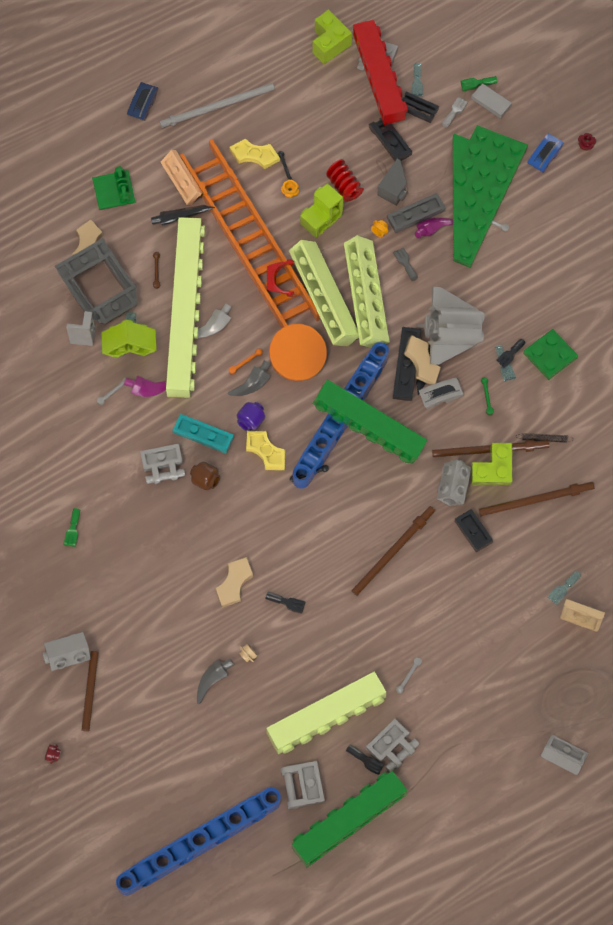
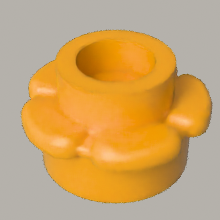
M287 180L283 183L281 192L286 197L292 198L298 195L299 185L294 180Z
M383 220L373 221L371 231L376 236L383 237L389 232L386 222Z

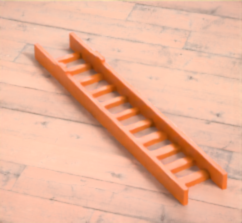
M213 139L209 140V145L216 158L192 169L184 154H180L181 159L201 189V196L206 205L215 207L210 209L211 213L281 328L288 326L286 321L308 310L311 311L315 320L319 321L320 316L313 301L290 265L283 267L286 273L276 277V284L278 287L291 280L295 285V288L289 290L294 292L292 297L281 294L272 299L268 293L269 290H267V282L262 284L259 276L267 273V266L285 262L287 259ZM220 163L224 173L208 181L200 182L196 174ZM229 178L233 187L210 198L205 188ZM237 192L242 201L219 212L214 203ZM246 206L251 215L227 226L222 217ZM255 221L260 230L236 241L231 232ZM264 235L269 244L245 255L240 246ZM271 250L274 251L277 256L276 259L253 269L249 261ZM301 295L304 303L282 314L279 312L277 306Z

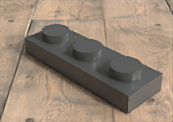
M435 193L388 214L387 220L394 232L397 233L444 212L445 206L438 194Z

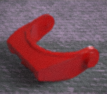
M292 259L267 266V290L285 294L287 297L294 295L293 291H283L276 284V276L279 270L284 266L295 264Z

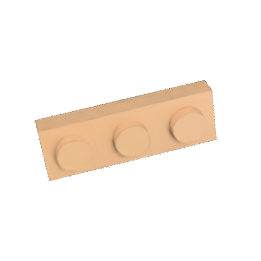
M171 150L161 161V164L185 203L192 205L202 194V191L178 152Z

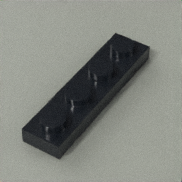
M402 327L393 399L412 401L416 368L412 360L405 356L404 352L411 336L420 339L421 329Z

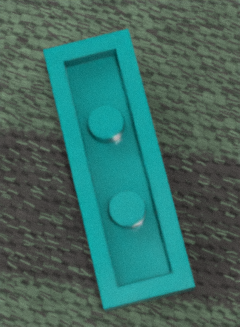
M183 414L179 415L172 430L176 435L224 454L227 453L234 439V434Z

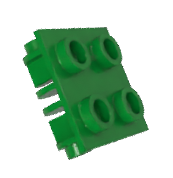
M118 166L112 174L92 177L99 210L136 203L128 170L125 171L121 166Z

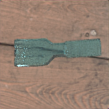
M415 63V81L412 83V94L423 97V84L420 81L421 64Z
M502 345L495 347L499 357L504 352ZM510 364L504 369L501 367L500 371L504 382L516 379Z
M575 571L565 581V584L557 586L548 595V598L557 605L566 596L567 589L572 587L581 577V574Z

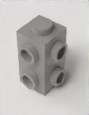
M457 459L444 463L437 500L449 506L464 504L472 468L465 465L462 460Z
M83 632L44 643L45 652H42L45 664L49 663L51 671L91 660Z

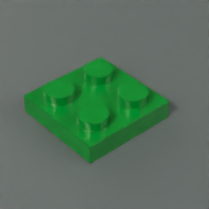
M551 329L523 352L548 380L578 358L575 351L554 329Z

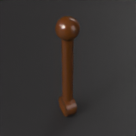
M154 252L155 281L153 282V287L158 289L161 286L158 272L160 253Z

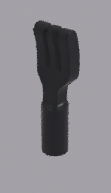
M520 338L511 347L510 351L503 352L496 359L503 369L513 361V355L525 345V341Z
M267 592L265 599L272 602L284 604L288 610L302 614V609H304L306 603L295 598L286 599L271 592Z
M351 744L347 747L346 751L358 760H361L366 769L377 775L380 774L383 768L382 763L366 756Z

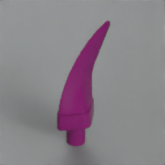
M431 218L424 220L416 225L418 230L414 234L416 238L431 236L442 226L453 225V219Z
M136 376L135 381L126 377L123 385L132 388L131 394L150 397L164 392L167 381L156 383Z

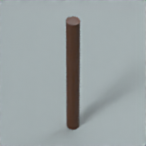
M91 651L90 653L91 660L89 661L81 729L85 732L90 731L99 654L97 651Z

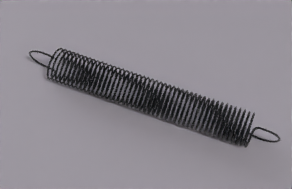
M568 435L537 436V438L522 440H549L550 442L567 443L565 440H568Z

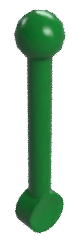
M483 377L481 383L484 386L487 403L486 414L491 416L494 413V409L490 404L487 387L488 379Z

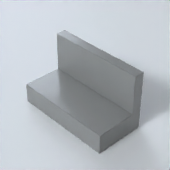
M84 312L83 325L67 324L70 344L93 346L96 328L92 312Z

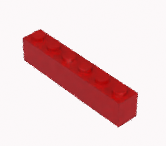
M374 20L353 24V37L383 124L387 125L405 120V113L408 112L407 104L401 99L402 90L396 84L397 76L395 71L391 70V58L385 53L387 49L385 41H381L380 27L376 26Z

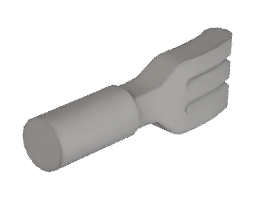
M458 97L452 105V111L441 123L442 126L447 128L455 118V115L462 113L468 101Z

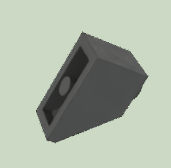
M397 159L378 185L377 193L379 197L396 206L400 200L403 201L408 193L406 191L407 182L401 160Z

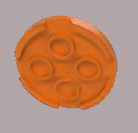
M291 324L283 327L275 334L269 346V357L272 367L280 376L290 381H304L313 378L320 372L326 361L327 349L324 339L314 328L304 324Z

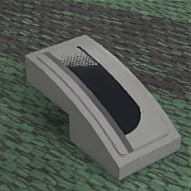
M458 378L445 380L419 390L426 409H430L444 401L449 403L464 396Z

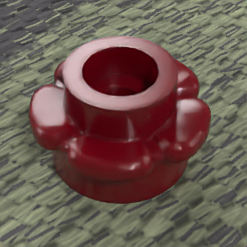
M585 133L578 137V145L582 150H591L596 144L595 137H592L590 133Z
M49 744L45 760L50 761V764L53 761H58L61 750L57 749V744L55 746Z

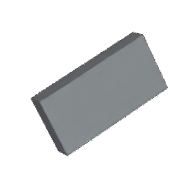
M483 83L471 96L473 101L500 119L512 105L510 101Z

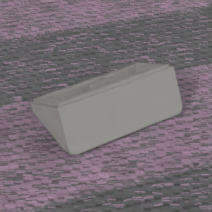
M551 735L541 757L578 775L589 753Z

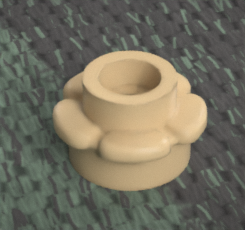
M248 644L240 647L242 651L239 654L246 662H254V659L258 656Z

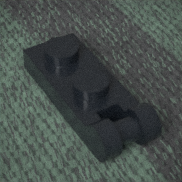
M379 118V121H373L369 124L371 132L376 135L394 161L397 159L402 161L412 155V150L392 124L384 125L381 118Z

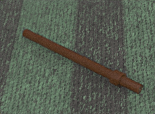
M525 440V442L512 443V451L525 450L526 452H531L534 449L549 448V440L534 442L533 440ZM491 445L432 450V457L490 453Z
M588 482L580 485L576 483L569 485L568 488L480 508L479 514L480 516H485L568 495H580V492L595 489L594 483Z
M429 506L421 516H417L412 521L411 527L351 590L354 595L357 596L407 541L427 524L426 521L435 512L433 507Z

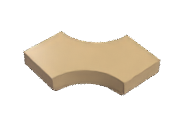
M89 220L76 230L80 242L78 248L72 254L74 255L92 245L103 236L102 231L92 220Z
M411 336L404 354L414 363L416 378L433 385L436 383L441 367L436 364H430L429 343Z
M247 557L228 563L229 572L226 580L215 588L222 608L241 602V588L246 581L253 578Z

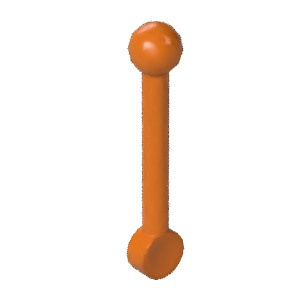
M256 349L255 353L236 366H231L229 373L235 374L237 369L256 356H261L263 353L262 349Z

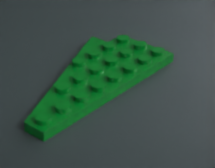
M478 125L470 139L453 134L454 262L471 268L523 159L528 144Z

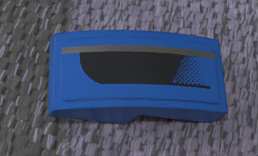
M548 133L527 163L544 173L551 160L555 159L564 142Z

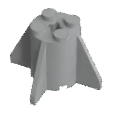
M432 287V307L428 309L431 310L430 315H426L425 323L417 324V327L424 328L425 337L430 339V341H427L431 345L430 364L439 365L477 345L478 342L483 341L482 323L484 321V313L445 289Z

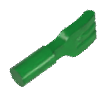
M493 76L480 80L475 78L461 80L462 91L476 89L482 83L484 85L497 83V77Z
M73 508L70 521L71 526L66 531L64 546L76 547L78 539L76 526L79 521L80 509Z

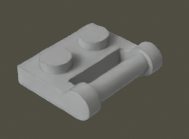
M317 761L281 768V775L284 776L289 801L287 802L288 810L325 803ZM293 773H298L303 799H296Z

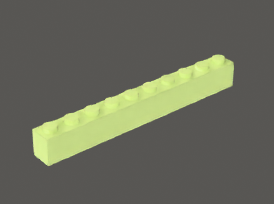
M201 218L178 219L166 383L167 397L190 398L191 391H194L195 379H192V373H196V362H193V356H197V344H194V339H198V327H195V322L199 321V310H196L201 300V293H198V287L202 285V276H199V270H203V259H200V253L204 254V242H201V237H205V226H202Z

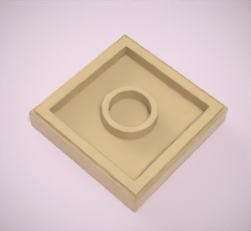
M566 599L560 618L597 632L605 612Z

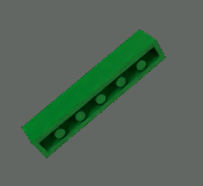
M328 379L324 382L312 402L317 410L332 415L335 421L345 423L352 431L365 435L368 441L378 443L383 446L382 448L385 451L398 455L399 459L405 463L412 464L415 462L427 442V439Z
M393 771L388 774L386 772L381 774L376 779L377 782L372 786L368 784L360 790L361 794L357 797L351 796L343 803L344 806L339 810L333 809L326 815L328 818L322 822L320 820L310 826V831L306 834L300 833L293 839L292 849L306 868L407 795V789Z

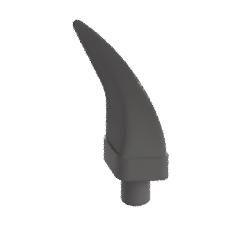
M264 360L260 368L254 366L246 382L229 391L228 395L243 396L263 387L271 376L266 372L270 363Z
M231 658L223 663L218 659L205 671L198 686V704L202 702L211 685L228 676L227 669L234 666Z

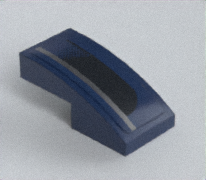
M141 82L131 101L127 115L145 121L159 88Z

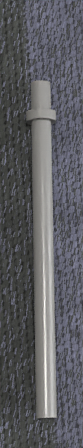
M273 83L176 116L171 115L169 118L159 121L161 128L170 125L176 126V123L275 90Z

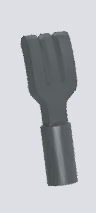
M401 248L394 251L393 254L399 264L405 267V271L411 281H415L418 276L409 264V255L406 250Z

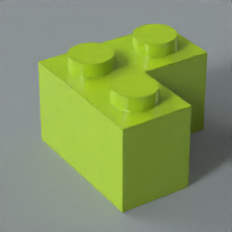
M329 9L315 19V32L319 37L313 40V54L325 65L352 45V32Z
M328 183L323 187H319L314 193V204L302 211L300 224L315 238L319 237L343 216V197Z
M123 320L122 323L111 326L108 330L101 332L102 354L118 358L129 352L146 356L156 351V329L150 328L147 325L137 324L132 320Z
M492 443L490 446V462H472L471 485H511L512 443Z

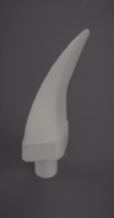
M225 304L221 311L215 309L207 324L198 329V338L207 337L222 330L231 319L227 314L232 307Z

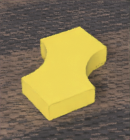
M244 139L229 147L230 152L239 164L254 162L262 166L263 169H266L280 161V157L271 144L257 146Z
M247 431L246 451L257 454L263 460L265 470H285V450L271 444L266 431Z

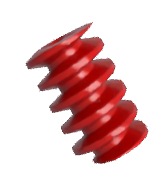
M340 159L328 168L326 176L334 184L335 189L338 190L343 200L348 202L359 197L364 188H359L361 183L359 181L356 182L357 178L352 176L353 172L348 170L349 166L344 165L345 161Z

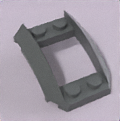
M104 238L55 265L56 270L83 311L92 312L94 320L102 324L108 323L137 305V286L123 270L113 252L107 246ZM104 261L123 291L93 308L77 285L74 277Z

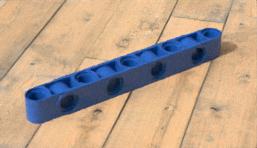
M378 342L372 346L344 390L363 401L365 400L388 361L389 348L385 343ZM381 352V353H383L384 355H383V356H378V355H376V353ZM359 382H362V383H364L365 385H364V386H358V385H356V384L359 383ZM330 414L326 416L293 470V484L297 488H306L318 472L317 469L322 467L348 425L335 421ZM320 443L326 445L324 448L317 447ZM303 474L306 478L298 479L297 476Z
M267 788L136 863L117 877L116 885L119 892L123 895L135 893L260 821L266 815L279 808L281 804L280 792L276 788ZM269 795H274L277 797V801L269 803L266 801V798ZM233 816H238L241 818V822L232 824L230 819ZM197 837H202L205 839V842L199 846L194 844V840ZM162 858H166L169 861L164 867L157 865L158 861ZM130 880L132 884L129 888H122V881Z

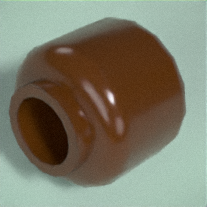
M200 462L198 465H194L190 471L191 482L203 490L214 489L220 481L218 469L207 462Z

